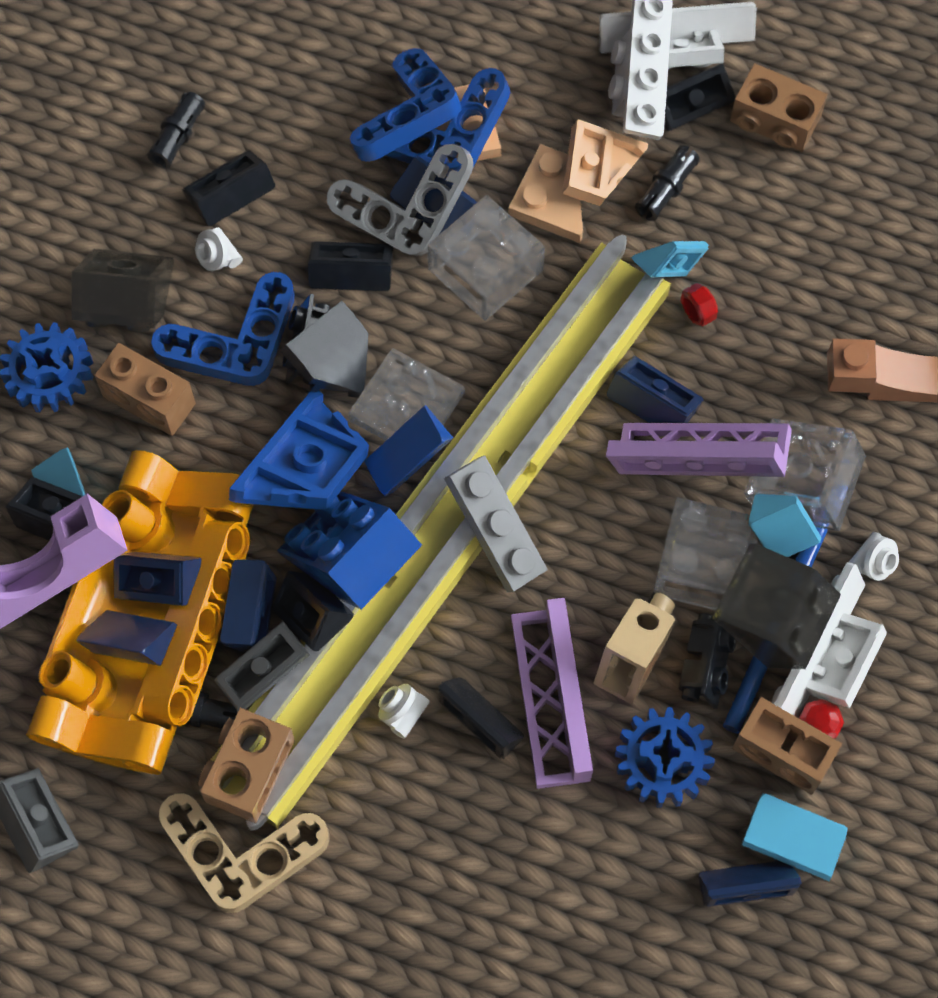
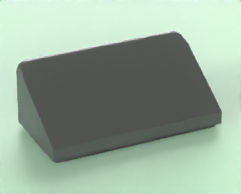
M281 622L213 680L235 709L239 711L240 708H248L310 654L295 633L284 622Z
M39 768L0 781V819L28 873L43 868L79 846Z

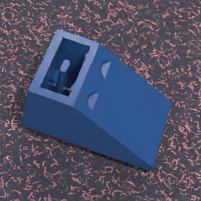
M340 491L326 510L314 509V513L304 523L294 526L284 538L285 543L277 551L281 556L343 602L362 610L422 544L389 507Z

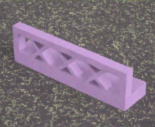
M624 423L621 440L608 441L606 457L619 474L785 477L792 429L789 423ZM634 436H651L655 441H634ZM681 436L692 437L695 441L677 440ZM722 437H733L736 441L718 440ZM764 437H778L777 442H760Z
M565 598L547 600L546 610L511 614L537 789L590 782L593 773ZM547 622L549 638L538 650L524 640L522 626ZM550 646L552 659L545 655ZM526 651L534 656L529 663H527ZM539 661L555 671L556 680L546 692L530 682L529 673ZM556 689L558 690L559 702L551 697ZM532 693L540 698L535 707ZM545 703L562 715V723L553 735L537 725L536 715ZM563 732L565 734L566 745L558 740V738ZM539 736L547 741L542 750L540 748ZM552 746L568 756L570 772L545 776L542 759Z

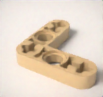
M184 793L171 795L162 803L159 809V820L164 830L215 905L228 913H237L247 908L320 856L326 850L329 843V831L325 821L318 815L303 813L287 822L238 858H235L192 796ZM178 806L184 811L192 808L193 810L187 814L191 824L196 831L202 825H205L206 829L200 830L189 837L181 823L178 821L173 824L169 823L174 819L172 810ZM306 825L309 830L318 828L319 831L315 834L318 842L313 846H310L306 841L294 848L295 854L299 857L291 861L286 847L280 841L287 838L291 846L301 838L299 832L301 827ZM188 838L185 844L180 842L182 839ZM203 841H212L219 847L217 859L208 865L198 864L193 858L195 847ZM267 851H276L283 857L281 869L273 875L262 874L257 868L259 857ZM228 861L231 862L232 866L226 867L223 870L233 884H237L240 881L244 883L238 889L241 897L235 901L229 896L223 899L220 898V895L225 890L216 875L212 877L211 881L208 882L206 880L207 876L219 872Z

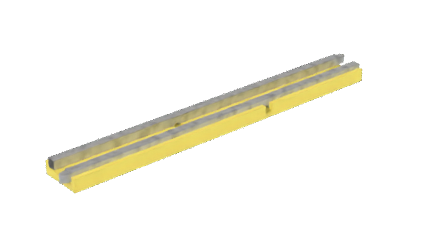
M625 235L615 237L607 245L602 242L396 513V516L418 539L422 546L362 610L339 599L354 613L351 621L319 651H312L301 639L300 642L310 655L259 697L248 709L250 712L291 728L295 739L257 824L246 820L250 830L260 828L266 821L275 828H279L481 552L482 547L444 478L478 457L486 456L514 507L669 295L671 283L664 280V277L651 278L647 273L645 274L621 260L627 242ZM251 735L243 742L242 749L248 752L258 751L264 746L266 738L261 735ZM221 747L218 749V751L215 753V755L211 758L212 761H215V760H216L217 755H218V753H219ZM241 776L230 777L225 781L222 791L227 794H237L245 787L246 779Z

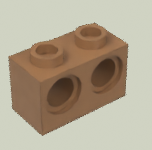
M754 63L735 98L730 122L737 124L747 132H755L770 138L782 147L793 148L803 152L821 118L828 94Z
M121 343L117 344L94 375L105 399L171 436L175 434L196 404L190 382Z
M760 697L732 749L812 795L824 778L843 743Z
M240 708L235 720L229 718L222 728L218 741L222 747L216 760H209L200 775L198 785L202 787L200 792L205 802L257 824L295 741L291 728ZM251 735H261L266 738L264 746L255 752H248L242 749L243 742ZM241 776L246 779V785L239 793L227 794L222 791L225 781L230 777Z

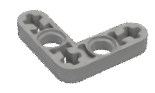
M446 144L440 147L434 154L406 210L363 185L346 179L338 180L331 185L327 193V204L336 215L403 253L414 256L424 255L434 246L473 170V158L465 148L458 145ZM458 153L457 161L462 164L459 171L451 170L446 178V181L453 183L451 189L444 184L435 182L436 175L445 178L449 170V166L445 164V159L448 156L454 158ZM432 189H439L444 196L443 205L436 212H429L424 205L425 195ZM342 191L347 193L351 191L350 196L365 203L362 210L350 205L343 207L344 201L339 198ZM379 206H385L390 212V222L383 229L375 228L371 220L373 211ZM418 212L424 217L434 219L432 226L423 222L419 230V235L423 237L422 243H413L410 247L411 239L407 236V232L409 230L416 231L422 222L421 219L415 218L416 213Z

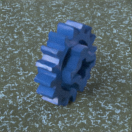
M53 322L49 331H44L41 324L36 323L35 333L29 335L27 331L21 329L19 333L22 340L19 343L12 340L7 342L11 354L0 355V360L5 367L0 370V376L3 382L6 383L5 388L9 396H16L21 407L24 408L32 401V405L38 413L41 412L44 404H49L53 412H57L59 408L58 402L64 400L68 405L72 406L74 404L72 398L74 392L83 395L87 392L82 380H93V374L89 366L93 365L94 362L90 351H87L88 347L83 337L77 339L71 327L61 333L58 323ZM70 354L74 359L72 370L68 369ZM22 365L26 367V369L22 373L24 376L23 380L20 379V369Z
M667 707L664 717H658L654 708H650L647 713L646 722L638 716L632 718L631 726L634 732L627 729L621 731L620 739L627 745L616 747L615 756L625 759V761L617 765L616 772L617 775L628 774L630 776L624 788L629 791L638 787L641 790L639 795L640 802L643 803L649 795L656 797L657 808H662L666 798H671L673 804L679 807L683 801V793H686L692 799L698 796L699 790L695 783L707 785L710 775L702 769H711L715 764V758L705 755V753L711 750L713 741L700 739L705 726L699 724L693 728L688 725L690 720L688 712L682 715L679 720L674 718L672 707ZM658 730V735L651 741H641V744L638 743L648 733ZM676 734L682 736L690 746H685ZM664 742L667 743L666 751H668V758L671 759L665 773H663L661 756L658 755L660 750H662ZM638 768H644L653 778V782L647 779ZM688 771H692L685 780L671 785L672 778L678 773L687 774Z

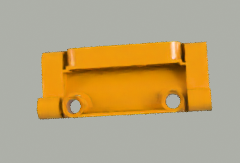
M142 450L131 452L118 486L119 490L109 494L102 503V506L118 518L128 550L125 553L144 552L200 557L202 562L188 604L184 606L115 599L114 559L74 583L46 658L39 670V682L44 687L43 692L47 696H40L26 733L29 739L75 756L114 767L153 775H160L162 773L177 727L185 725L190 720L223 626L232 564L237 559L245 560L249 550L250 534L246 526L254 504L234 503L229 500V489L238 479L239 474L178 471L158 455ZM106 610L170 621L177 624L161 666L93 653L76 640Z

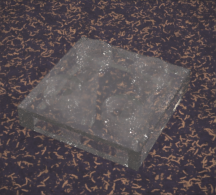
M392 348L349 411L348 418L352 423L385 441L425 405L444 426L465 394V387Z

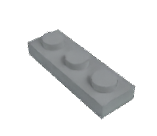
M486 456L478 457L444 478L506 592H514L548 570Z

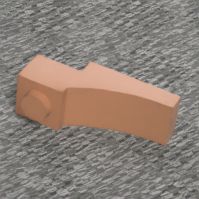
M832 339L827 352L828 392L867 393V400L938 402V357L891 350L876 345L875 340Z

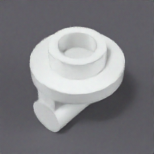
M220 228L204 230L199 234L195 245V254L205 269L215 271L227 266L235 268L242 262V256Z
M873 532L849 563L856 564L860 574H864L877 581L883 580L893 573L898 566L899 554L897 545L892 539Z
M402 684L398 687L392 686L385 691L379 700L380 709L378 717L390 727L393 733L405 739L430 701L424 695L416 692L409 684Z

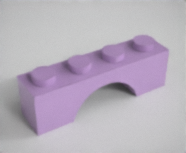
M88 494L52 515L53 534L42 550L25 560L0 565V629L128 551L118 518Z

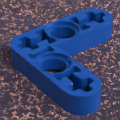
M413 48L403 51L396 56L392 64L400 84L411 98L360 125L351 133L350 142L358 159L368 162L379 159L450 121L461 111L462 106L454 86L422 49Z
M495 68L483 69L476 73L460 102L462 106L461 111L456 117L451 119L446 131L435 128L388 153L386 156L407 163H411L414 157L420 156L430 164L434 154L440 147L446 144H455L465 148L471 154L474 167L510 96V87L503 73ZM494 83H495V84L497 85L498 89H497V90L490 89V90L488 91L487 95H485L483 89H484V88H492L493 85H494ZM479 115L483 117L482 124L477 129L471 131L463 129L464 122L470 116ZM420 138L431 140L430 146L424 152L413 153L411 151L412 144ZM448 158L445 159V164L449 166L446 176H448L451 170H460L462 164L457 161V158H454L452 163H450Z
M270 272L259 279L238 339L177 324H166L159 327L152 335L151 340L156 359L161 364L246 386H255L263 383L271 372L294 304L295 294L291 279L281 272ZM276 287H281L283 294H277L273 304L274 310L269 308L270 298L268 292H274ZM262 320L272 322L275 325L274 331L265 337H259L252 332L254 324ZM172 339H177L179 347L173 346L170 352L165 351L164 344H170ZM208 347H217L221 349L223 354L217 362L205 363L200 359L201 352ZM252 347L258 349L256 353L258 366H253L251 371H245L243 363L248 364L251 361L253 355ZM186 349L191 350L190 358H188Z

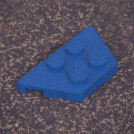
M320 390L318 392L310 391L230 487L229 500L234 503L326 510L368 457L369 444L357 431L352 430L348 426V421L339 411L332 413L323 403V394Z

